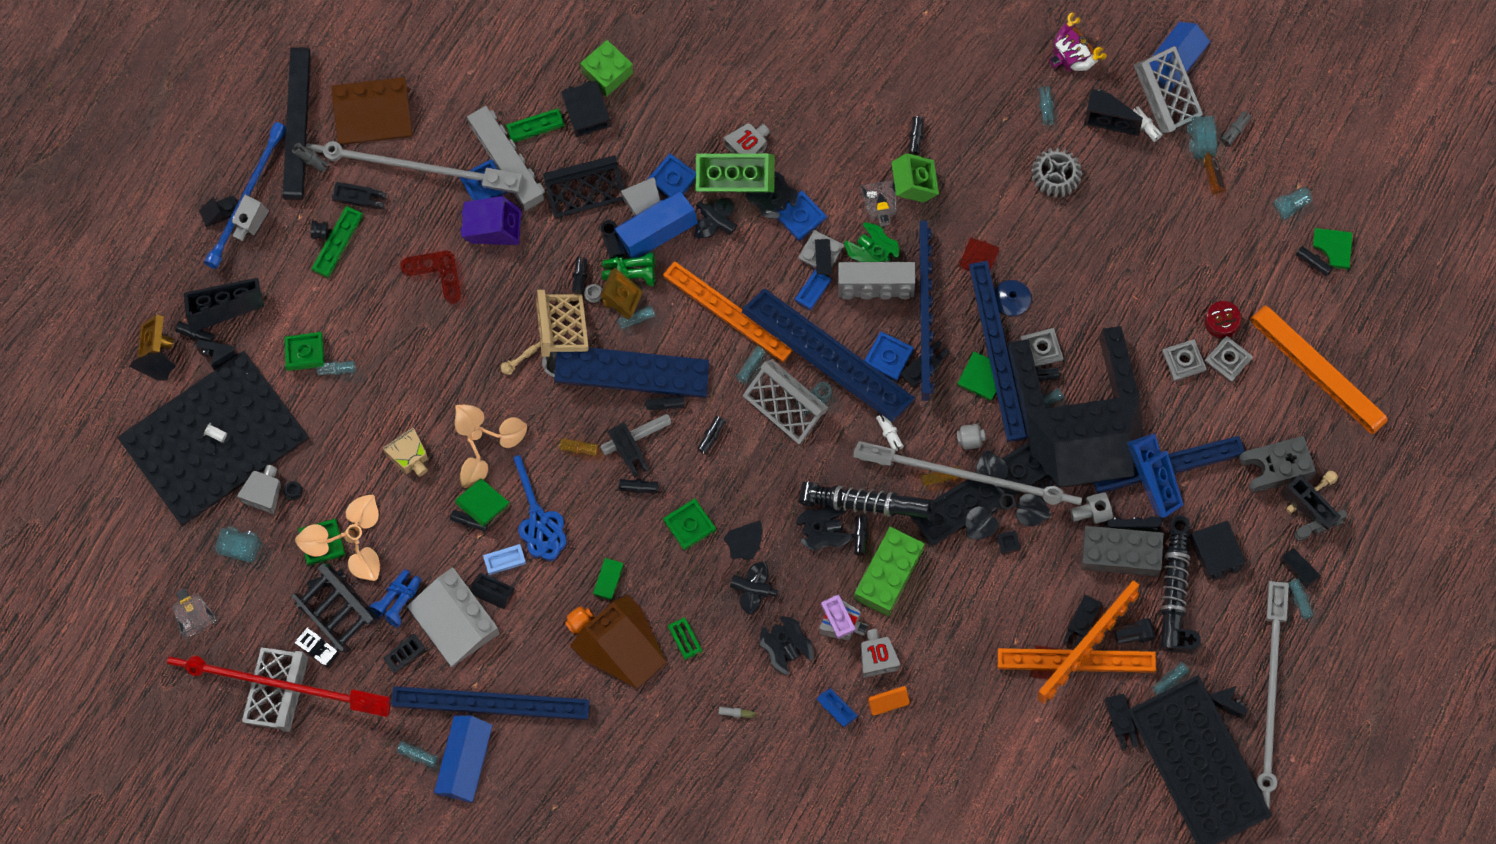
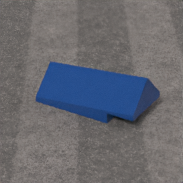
M1179 22L1153 56L1176 46L1187 73L1210 41L1197 24ZM1172 52L1167 54L1165 62L1172 64L1174 57ZM1157 61L1150 62L1152 70L1157 72L1160 63ZM1163 65L1161 74L1168 77L1171 68ZM1174 70L1172 79L1179 82L1181 74L1179 71ZM1159 77V87L1164 89L1167 80ZM1170 82L1168 91L1171 92L1177 84Z
M678 191L667 199L660 200L614 228L632 259L643 256L698 224L695 209L681 191Z
M1155 433L1127 442L1155 515L1163 518L1182 507L1184 504L1168 452L1160 451Z
M454 716L434 794L473 803L488 749L487 744L492 730L491 724L473 716Z

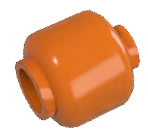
M579 606L567 615L565 623L574 635L576 633L579 634L595 618V615L590 608L585 609Z

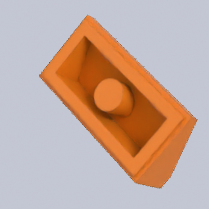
M906 686L869 697L868 705L872 715L875 716L909 705Z

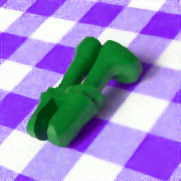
M649 252L645 256L623 259L617 256L602 261V268L604 269L617 268L628 279L642 278L645 279L648 286H655L654 252ZM627 267H646L640 269H626ZM611 270L602 272V280L607 281Z

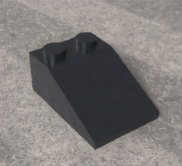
M1091 89L1084 125L1139 136L1143 120L1140 115L1112 94L1101 89Z

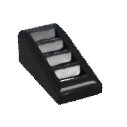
M414 633L383 657V659L395 674L426 653V649ZM414 643L418 649L414 651L411 644ZM408 648L411 655L408 656L404 649ZM400 652L405 658L403 661L398 656ZM392 657H395L399 663L397 666L391 660Z

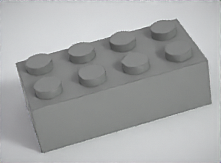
M839 262L838 297L843 299H853L854 297H861L862 299H872V297H880L881 299H890L891 297L909 299L914 297L915 262Z

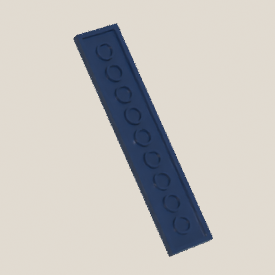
M765 288L743 307L742 313L892 423L914 402V396Z

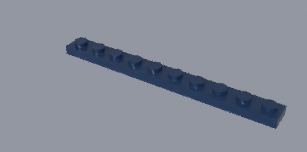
M920 221L922 401H929L930 394H933L934 391L933 382H930V376H933V365L929 363V359H933V348H929V342H933V330H929V324H932V313H929V307H932V296H928V290H932V279H928V273H932V262H928V256H931V245H928V239H931V228H927V221Z
M988 261L969 264V270L1006 441L1026 439L1025 429Z
M393 686L391 706L394 708L588 720L590 700Z

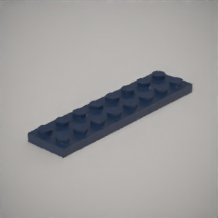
M588 348V351L556 352L554 383L706 398L709 360L599 348Z

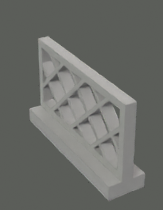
M1176 46L1134 64L1161 133L1171 132L1177 127L1203 115ZM1170 52H1172L1174 57L1172 64L1165 62L1166 56ZM1157 61L1160 63L1157 72L1152 70L1150 62ZM1163 65L1171 68L1168 77L1161 74ZM1174 70L1179 71L1181 74L1179 82L1172 79ZM1159 77L1167 80L1164 89L1158 85ZM1170 82L1178 85L1175 94L1168 91ZM1182 87L1187 89L1186 99L1179 96ZM1166 94L1174 97L1171 106L1165 103ZM1177 99L1185 102L1182 111L1175 108ZM1189 104L1193 105L1196 111L1193 115L1186 113ZM1173 111L1181 114L1179 121L1175 124L1172 120Z
M773 359L765 361L760 367V372L743 394V397L794 441L801 444L829 407ZM765 373L770 377L771 385H763L762 376ZM781 386L784 389L785 397H777L776 387ZM771 387L773 398L765 399L763 388ZM759 388L760 399L756 400L750 393L753 389ZM785 399L787 410L779 411L777 400ZM790 399L798 401L799 409L791 410ZM765 401H773L775 411L769 412L766 409ZM804 411H810L815 415L812 421L805 422ZM792 412H800L801 422L793 423ZM780 413L788 414V424H783L780 421ZM802 425L803 433L800 437L794 433V426Z
M261 647L254 675L260 676L267 671L271 678L277 679L285 673L287 682L302 685L309 657L300 651L289 652ZM265 653L273 654L275 658L268 665L264 663ZM285 657H292L291 664L284 668L280 661ZM278 663L282 670L273 676L269 668ZM252 682L242 723L290 732L300 692L277 688L268 695L264 689L267 685ZM262 689L266 697L256 702L254 699L255 693ZM280 692L282 701L274 705L271 698ZM269 701L272 708L263 714L259 706ZM257 708L261 716L255 720L249 719L250 712ZM275 711L278 715L276 723L268 722L266 717Z

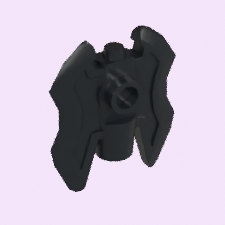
M774 171V193L745 192L748 201L760 209L761 216L768 218H779L778 211H784L787 208V203L794 207L797 202L796 189L789 187L785 177Z
M830 506L816 511L806 509L799 515L796 521L798 526L805 524L802 533L808 537L807 539H801L800 542L807 548L815 551L826 546L840 547L853 539V535L836 533L841 531V523L839 519H835L845 514L847 510L844 511V508L835 510Z
M781 616L780 620L784 623L783 626L774 625L771 633L768 632L766 627L762 628L760 646L768 652L771 665L782 674L789 675L784 655L791 662L800 656L797 651L798 649L812 661L814 659L811 640L801 632L799 621L791 617Z

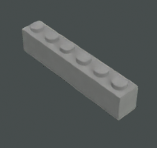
M484 106L468 115L469 126L489 157L493 160L497 169L523 175L519 194H513L524 211L544 201L543 193L545 191L542 185L535 182L533 171L530 168L527 169L524 165L526 163L521 153L517 154L515 151L516 146L512 139L508 140L505 136L507 132L502 124L498 125L496 122L497 117L493 110L489 111L487 106Z

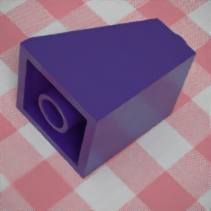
M504 196L464 202L461 227L462 238L471 244L519 245L520 208Z

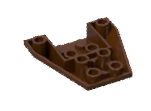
M629 595L621 597L608 605L581 630L570 645L583 661L636 689L641 687L666 664L641 607Z

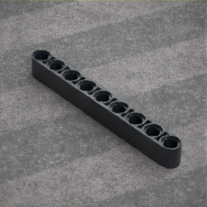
M310 47L290 48L283 178L284 200L304 199L306 163H304L302 158L292 153V149H295L294 146L297 143H301L305 148L307 144L311 64Z

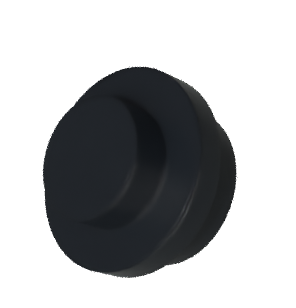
M291 481L285 485L283 492L287 499L297 500L302 496L303 488L300 483Z

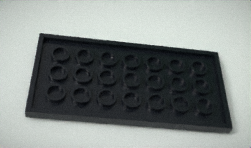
M1199 675L1128 709L1196 844H1219L1272 817Z

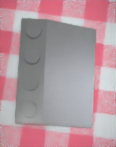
M453 567L439 576L407 605V608L451 668L500 634L498 627Z

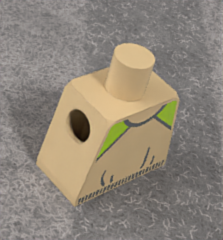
M411 428L383 447L385 455L405 474L414 470L418 477L428 471L423 464L428 460V457L414 428Z

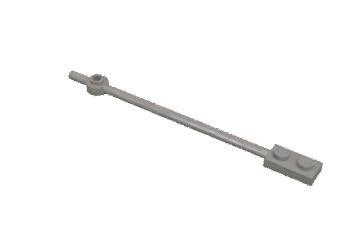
M334 141L327 143L325 146L306 144L308 150L323 153L329 161H338L341 157L462 177L483 181V188L517 194L520 192L523 175L520 173L486 168L485 174L344 150L339 143ZM335 148V151L330 152V149Z
M859 441L854 450L853 457L863 461H872L880 465L891 466L892 462H897L1042 496L1051 505L1061 501L1077 505L1082 503L1081 497L1064 494L1058 487L1049 486L1042 489L896 455V449Z
M1273 581L1268 583L1266 621H1272L1264 771L1256 782L1268 808L1270 806V793L1277 787V779L1271 772L1280 622L1286 623L1289 589V583ZM1264 781L1269 782L1270 786H1269V787H1265V786L1263 785V782H1264Z

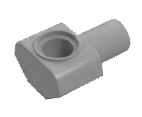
M1105 492L1086 497L1087 505L1070 509L1073 522L1091 517L1093 524H1097L1113 518L1112 508ZM1102 505L1105 510L1098 511L1095 506Z

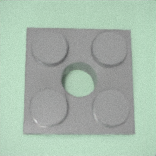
M814 230L798 259L816 268L815 239H830L831 267H833L844 244Z
M1054 328L1021 336V340L1029 339L1035 367L1063 360ZM1045 344L1047 350L1040 351L1037 345Z
M1226 336L1205 359V362L1232 382L1252 360L1253 356ZM1230 354L1234 357V361L1228 362L1224 356Z
M1195 339L1162 349L1174 381L1207 370ZM1185 355L1190 361L1183 363L1179 357Z

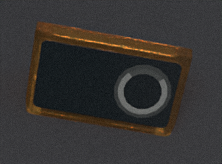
M1206 153L1203 162L1213 194L1225 192L1226 188L1218 159L1214 155Z

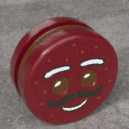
M1215 302L1207 310L1204 321L1205 327L1214 337L1222 339L1226 336L1231 337L1240 326L1241 313L1237 306L1231 302Z

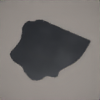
M148 353L146 356L135 359L129 367L155 380L166 381L175 365L163 353Z
M759 520L728 532L724 540L729 546L731 558L746 560L754 558L755 552L760 550L759 544L762 538L761 521Z

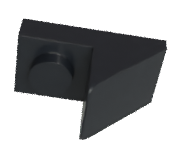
M234 195L217 202L212 197L199 210L205 226L209 227L229 219L237 203Z
M198 340L196 348L202 356H213L211 360L213 370H216L238 354L234 346Z
M1237 686L1210 695L1215 707L1242 720L1244 719L1249 708L1245 707V704L1241 701L1231 700Z

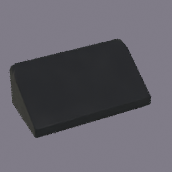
M1295 548L1285 553L1279 560L1306 589L1321 576Z
M479 573L472 583L470 591L475 597L505 609L515 588Z

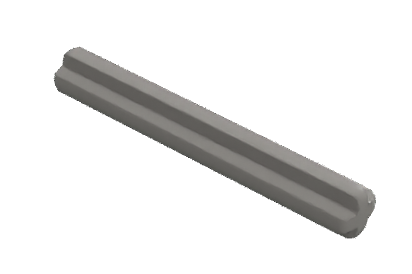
M665 414L630 431L634 440L637 441L670 425L671 419L668 414ZM612 440L600 446L604 455L617 450Z

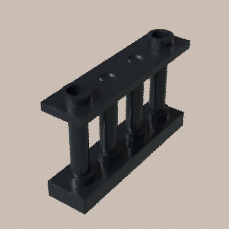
M322 563L318 567L322 573L318 581L303 596L293 593L291 596L295 600L294 604L310 616L333 642L332 646L337 651L349 652L351 649L346 644L348 640L364 624L375 625L380 618L331 564ZM326 582H330L334 586V591L314 609L308 601ZM339 596H343L347 600L346 605L327 623L321 617L322 613ZM351 610H356L359 614V619L339 637L333 629Z

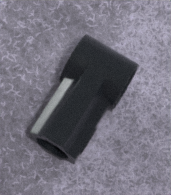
M606 220L601 224V237L604 240L609 259L617 256L621 258L625 255L622 242L614 230L617 224L612 220ZM607 228H612L614 231L613 233L608 234L604 232V230Z
M1150 618L1114 628L1115 639L1118 645L1136 641L1143 643L1156 638Z

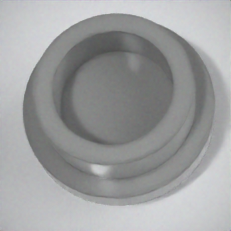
M596 284L587 286L584 291L586 300L591 303L599 302L602 299L600 297L602 288Z

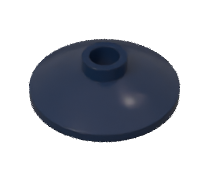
M1008 280L1002 282L994 291L998 311L1004 315H1021L1030 306V291L1026 285L1019 281ZM1014 293L1016 297L1011 298L1009 294Z

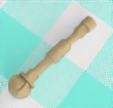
M540 342L526 349L517 359L502 363L501 372L505 375L512 374L515 366L520 361L530 357L541 347Z
M1328 471L1326 476H1323L1321 483L1314 487V489L1319 491L1326 485L1334 484L1338 478L1337 474L1334 471ZM1289 505L1286 510L1289 514H1292L1296 508L1293 505Z

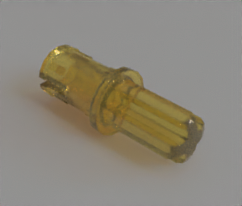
M561 439L559 449L577 452V455L582 453L597 456L598 444L582 442V440Z
M932 472L922 475V482L924 486L940 482L944 484V481L961 477Z

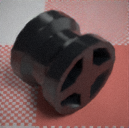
M312 221L311 239L322 238V240H327L329 232L328 221H323L322 223Z

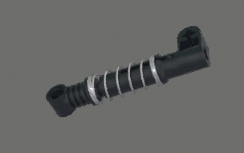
M812 482L802 483L798 498L800 504L809 507H815L819 504L840 510L843 505L844 511L854 509V512L857 510H863L864 513L871 511L875 515L877 512L884 513L885 516L892 517L895 515L910 516L915 524L924 527L932 526L936 509L931 499L901 496L896 492L886 494L883 490L876 493L873 489L869 492L864 488L856 490L854 487L846 489L845 486L840 485L824 487Z
M1182 515L1175 516L1170 523V542L1165 554V558L1170 562L1164 567L1167 569L1166 576L1163 577L1166 579V585L1162 587L1165 589V596L1162 597L1164 599V606L1161 607L1163 622L1160 649L1166 652L1192 654L1199 650L1201 638L1199 633L1194 630L1182 629V620L1186 613L1184 607L1187 605L1184 602V598L1187 596L1185 587L1188 586L1186 577L1189 575L1186 569L1190 565L1188 562L1190 560V553L1188 552L1190 522L1188 518ZM1177 524H1183L1185 526V529L1179 531L1175 528V526ZM1181 636H1185L1184 647L1180 646ZM1189 639H1193V645H1189Z

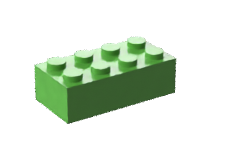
M696 154V191L774 193L775 155Z
M889 527L855 591L854 600L889 617L924 551L925 544Z

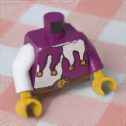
M1075 13L1068 15V22H1065L1054 40L1053 53L1055 56L1049 59V63L1054 69L1062 64L1067 71H1087L1098 62V59L1103 60L1107 56L1105 53L1099 56L1103 48L1097 47L1094 50L1076 26L1073 27V24L1080 22V17H1077L1074 22L1072 21Z

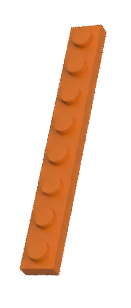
M674 261L663 274L664 279L781 363H784L794 351L744 315L740 307Z
M1132 581L1043 685L1038 692V700L1044 704L1048 699H1053L1057 693L1056 689L1060 685L1063 686L1069 679L1068 675L1079 668L1083 657L1087 658L1091 654L1095 643L1099 644L1102 641L1106 630H1111L1114 627L1117 617L1119 615L1122 617L1127 611L1128 604L1130 602L1134 603L1140 594L1138 593V583Z
M998 648L997 669L1056 671L1073 650ZM1092 650L1087 658L1083 657L1079 668L1076 670L1155 673L1156 652Z

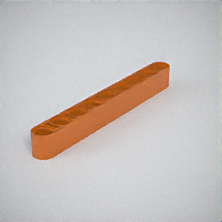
M1264 305L1250 318L1251 323L1369 433L1375 434L1388 422L1386 415L1272 309Z

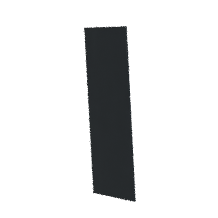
M815 239L817 275L832 274L830 239Z

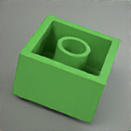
M608 40L580 63L581 73L589 81H597L600 91L606 97L633 74V64Z
M906 153L891 162L896 196L924 203L939 195L934 160Z

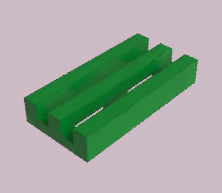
M685 617L667 625L685 661L698 653H702V649ZM680 624H684L692 642L696 647L695 650L692 649ZM675 626L689 651L687 654L673 628Z

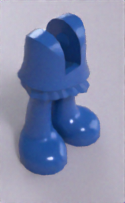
M407 569L403 570L389 584L390 587L385 589L387 594L380 601L374 602L369 606L378 617L382 618L384 616L385 620L396 628H399L401 625V618L399 616L401 609L409 599H413L422 580L416 575L408 587H406L404 583L411 573ZM399 596L393 606L386 612L394 597Z

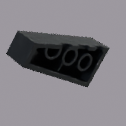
M259 278L184 293L185 314L191 333L264 307Z

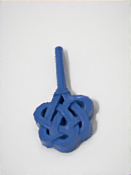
M515 456L513 459L530 505V519L522 521L519 525L518 533L521 539L527 543L528 551L532 557L554 561L560 551L565 549L567 545L566 536L563 532V517L554 511L544 513L543 508L537 504L521 456ZM551 519L556 520L558 523L555 524ZM527 527H529L528 535L525 533ZM535 529H537V537H536V539H535ZM543 535L547 537V542L543 541Z

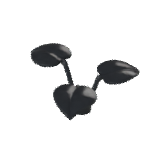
M988 450L980 457L976 473L1005 480L1008 474V467L1002 458ZM980 482V483H981L982 485H984V486L991 485V484H987V483ZM993 485L1000 493V496L997 498L998 506L990 513L984 507H974L971 509L965 520L966 536L970 539H983L992 535L998 527V520L992 515L1000 509H1011L1013 506L1018 508L1016 511L1017 520L1022 525L1029 527L1038 525L1050 518L1051 512L1045 502L1034 494L1022 495L1018 505L1011 494H1005L999 486Z

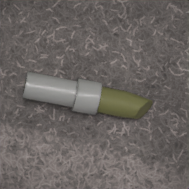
M719 707L718 712L719 715L733 716L735 718H754L757 714L753 711L735 707Z

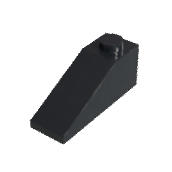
M1301 474L1281 492L1296 509L1327 530L1341 517Z

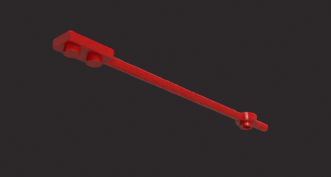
M170 656L167 659V664L184 667L193 676H200L203 672L347 702L350 703V710L388 717L390 714V697L354 689H352L350 695L208 665L199 656H191L188 660Z

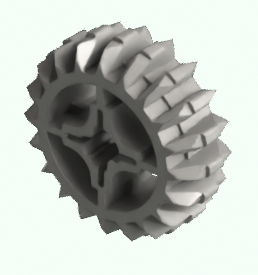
M1050 148L1048 154L1043 151L1041 156L1036 157L1037 162H1033V169L1031 170L1033 175L1032 181L1036 182V188L1041 187V193L1046 190L1047 196L1054 193L1055 198L1058 196V193L1062 197L1065 196V191L1068 194L1072 193V189L1077 188V184L1080 183V177L1082 176L1081 164H1077L1078 159L1072 158V152L1067 155L1066 149L1063 152H1059V148H1056V151L1053 152ZM1047 165L1048 172L1043 176L1042 168ZM1070 169L1072 176L1069 180H1066L1065 174Z

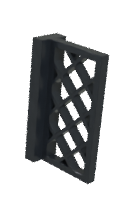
M615 155L543 173L554 219L624 201L622 197L613 198L608 195L613 186L620 191L624 190ZM615 169L616 177L613 182L604 178L607 171ZM595 175L599 178L595 187L586 182L588 176ZM571 180L581 182L577 191L568 187ZM601 180L611 184L606 193L597 189ZM558 184L563 187L559 196L551 192L550 186ZM583 185L593 189L588 198L579 193ZM565 189L575 194L570 203L561 198ZM595 191L604 195L601 202L596 203L591 200ZM577 196L586 200L585 204L579 208L572 204ZM559 200L568 205L565 211L557 213L555 206Z

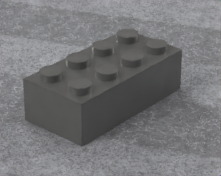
M1085 526L1081 570L1159 577L1162 564L1163 533Z

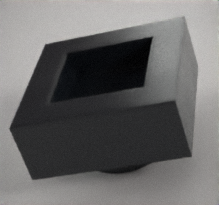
M1016 530L997 534L1002 555L1021 550Z

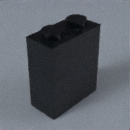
M587 81L580 86L568 87L561 91L562 100L576 138L611 127L610 118L597 81Z
M1228 520L1191 533L1190 541L1207 580L1213 579V581L1223 578L1224 574L1230 572L1231 574H1236L1242 571L1246 562Z

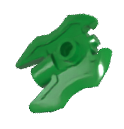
M863 223L870 237L863 234L858 239L857 243L861 247L849 241L844 242L845 249L850 258L859 262H889L890 255H893V258H898L899 256L897 240L890 239L885 235L883 229L875 224Z

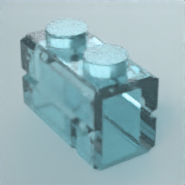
M1214 116L1193 117L1191 123L1187 126L1188 135L1192 137V141H1189V152H1193L1194 159L1211 158L1210 155L1216 157L1217 140Z
M234 527L221 528L215 545V551L220 555L255 563L261 541L256 533L246 531V534Z

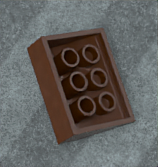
M405 77L331 85L337 140L340 145L412 137L408 86Z

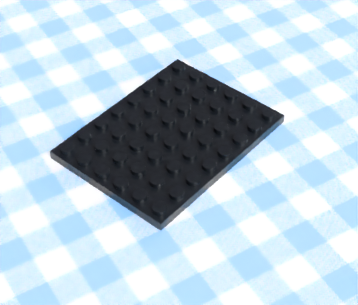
M245 351L227 361L117 437L182 527L245 484L253 471L261 473L267 465L274 464L309 439L308 435ZM210 422L212 426L227 433L223 442L208 435L204 436L205 429Z

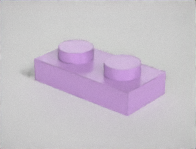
M839 595L821 602V606L837 639L856 630Z

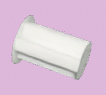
M210 422L205 429L204 436L208 435L223 442L227 433L212 426Z

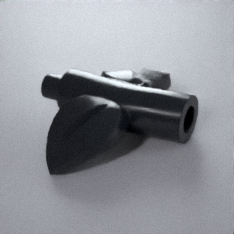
M730 198L718 199L713 207L709 203L704 204L702 201L697 203L696 207L701 210L700 214L705 218L700 219L696 226V238H709L715 235L718 229L728 235L733 234L738 225L727 219L734 212V203Z
M764 561L755 563L748 569L747 579L734 574L731 580L730 587L743 592L740 597V605L749 615L757 611L761 604V597L777 596L778 590L771 588L770 584H766L769 569Z

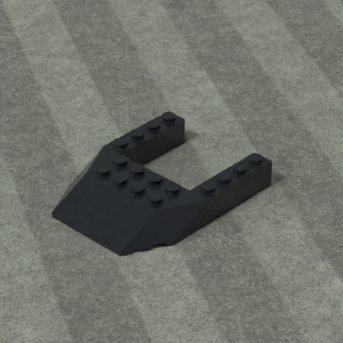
M1121 326L1104 328L1099 337L1114 399L1045 408L1029 339L1011 341L1007 352L1031 455L1043 466V470L1047 475L1053 478V482L1058 488L1134 477L1136 465L1127 442L1144 437L1139 394Z

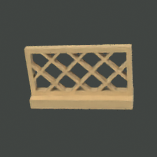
M537 290L536 307L542 357H550V352L588 351L582 294L545 295V290ZM549 301H556L559 304L557 306H553L549 303ZM578 301V304L572 306L569 302ZM564 306L567 309H569V311L564 313L560 309ZM556 313L561 317L556 320L551 316ZM575 313L580 317L575 320L570 315ZM566 319V320L569 321L571 324H569L568 326H566V325L562 324L561 322ZM557 326L561 328L562 331L557 333L553 330V328ZM577 326L581 331L577 333L572 328ZM568 333L573 337L568 340L563 335ZM578 339L583 345H576L573 342ZM560 340L564 344L554 345V342Z

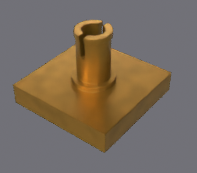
M614 268L609 274L600 297L603 298V304L606 308L613 307L628 320L633 316L643 291L617 268Z
M155 315L141 324L137 358L146 356L148 353H159L160 347L168 349L173 347L174 338L162 335L164 316Z

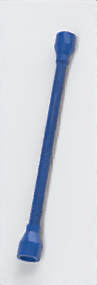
M274 122L270 130L268 145L246 189L240 197L218 244L207 254L204 260V264L208 267L218 268L224 246L235 226L232 223L233 217L244 195H250L274 147L284 137L286 126Z

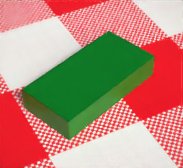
M608 558L604 559L593 596L612 601L624 563Z

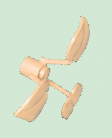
M472 405L455 406V429L460 435L468 437L467 441L470 442L476 455V459L473 457L468 458L461 468L460 483L463 488L471 487L480 479L484 480L488 473V464L484 460H480L481 457L473 440L481 438L484 432L500 438L499 443L502 447H514L526 434L527 424L516 417L508 418L500 425V434H496L480 427L484 421L482 410Z
M374 495L362 496L350 503L346 509V518L354 524L350 525L344 533L327 539V530L321 525L314 524L307 526L296 536L295 542L304 553L314 557L323 556L328 552V543L344 537L347 542L355 543V551L357 553L350 556L348 560V568L351 574L360 579L377 580L380 572L378 555L369 547L359 551L358 541L362 535L361 528H371L378 520V509Z

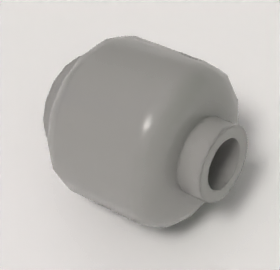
M978 424L961 426L960 431H957L958 444L965 450L981 448L983 441H986L985 430L981 429Z

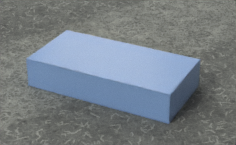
M520 544L483 555L489 575L526 564Z

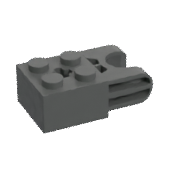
M1304 436L1248 450L1239 456L1240 462L1243 465H1257L1263 472V475L1253 479L1249 484L1251 492L1289 485L1300 474L1306 480L1312 479L1316 472Z

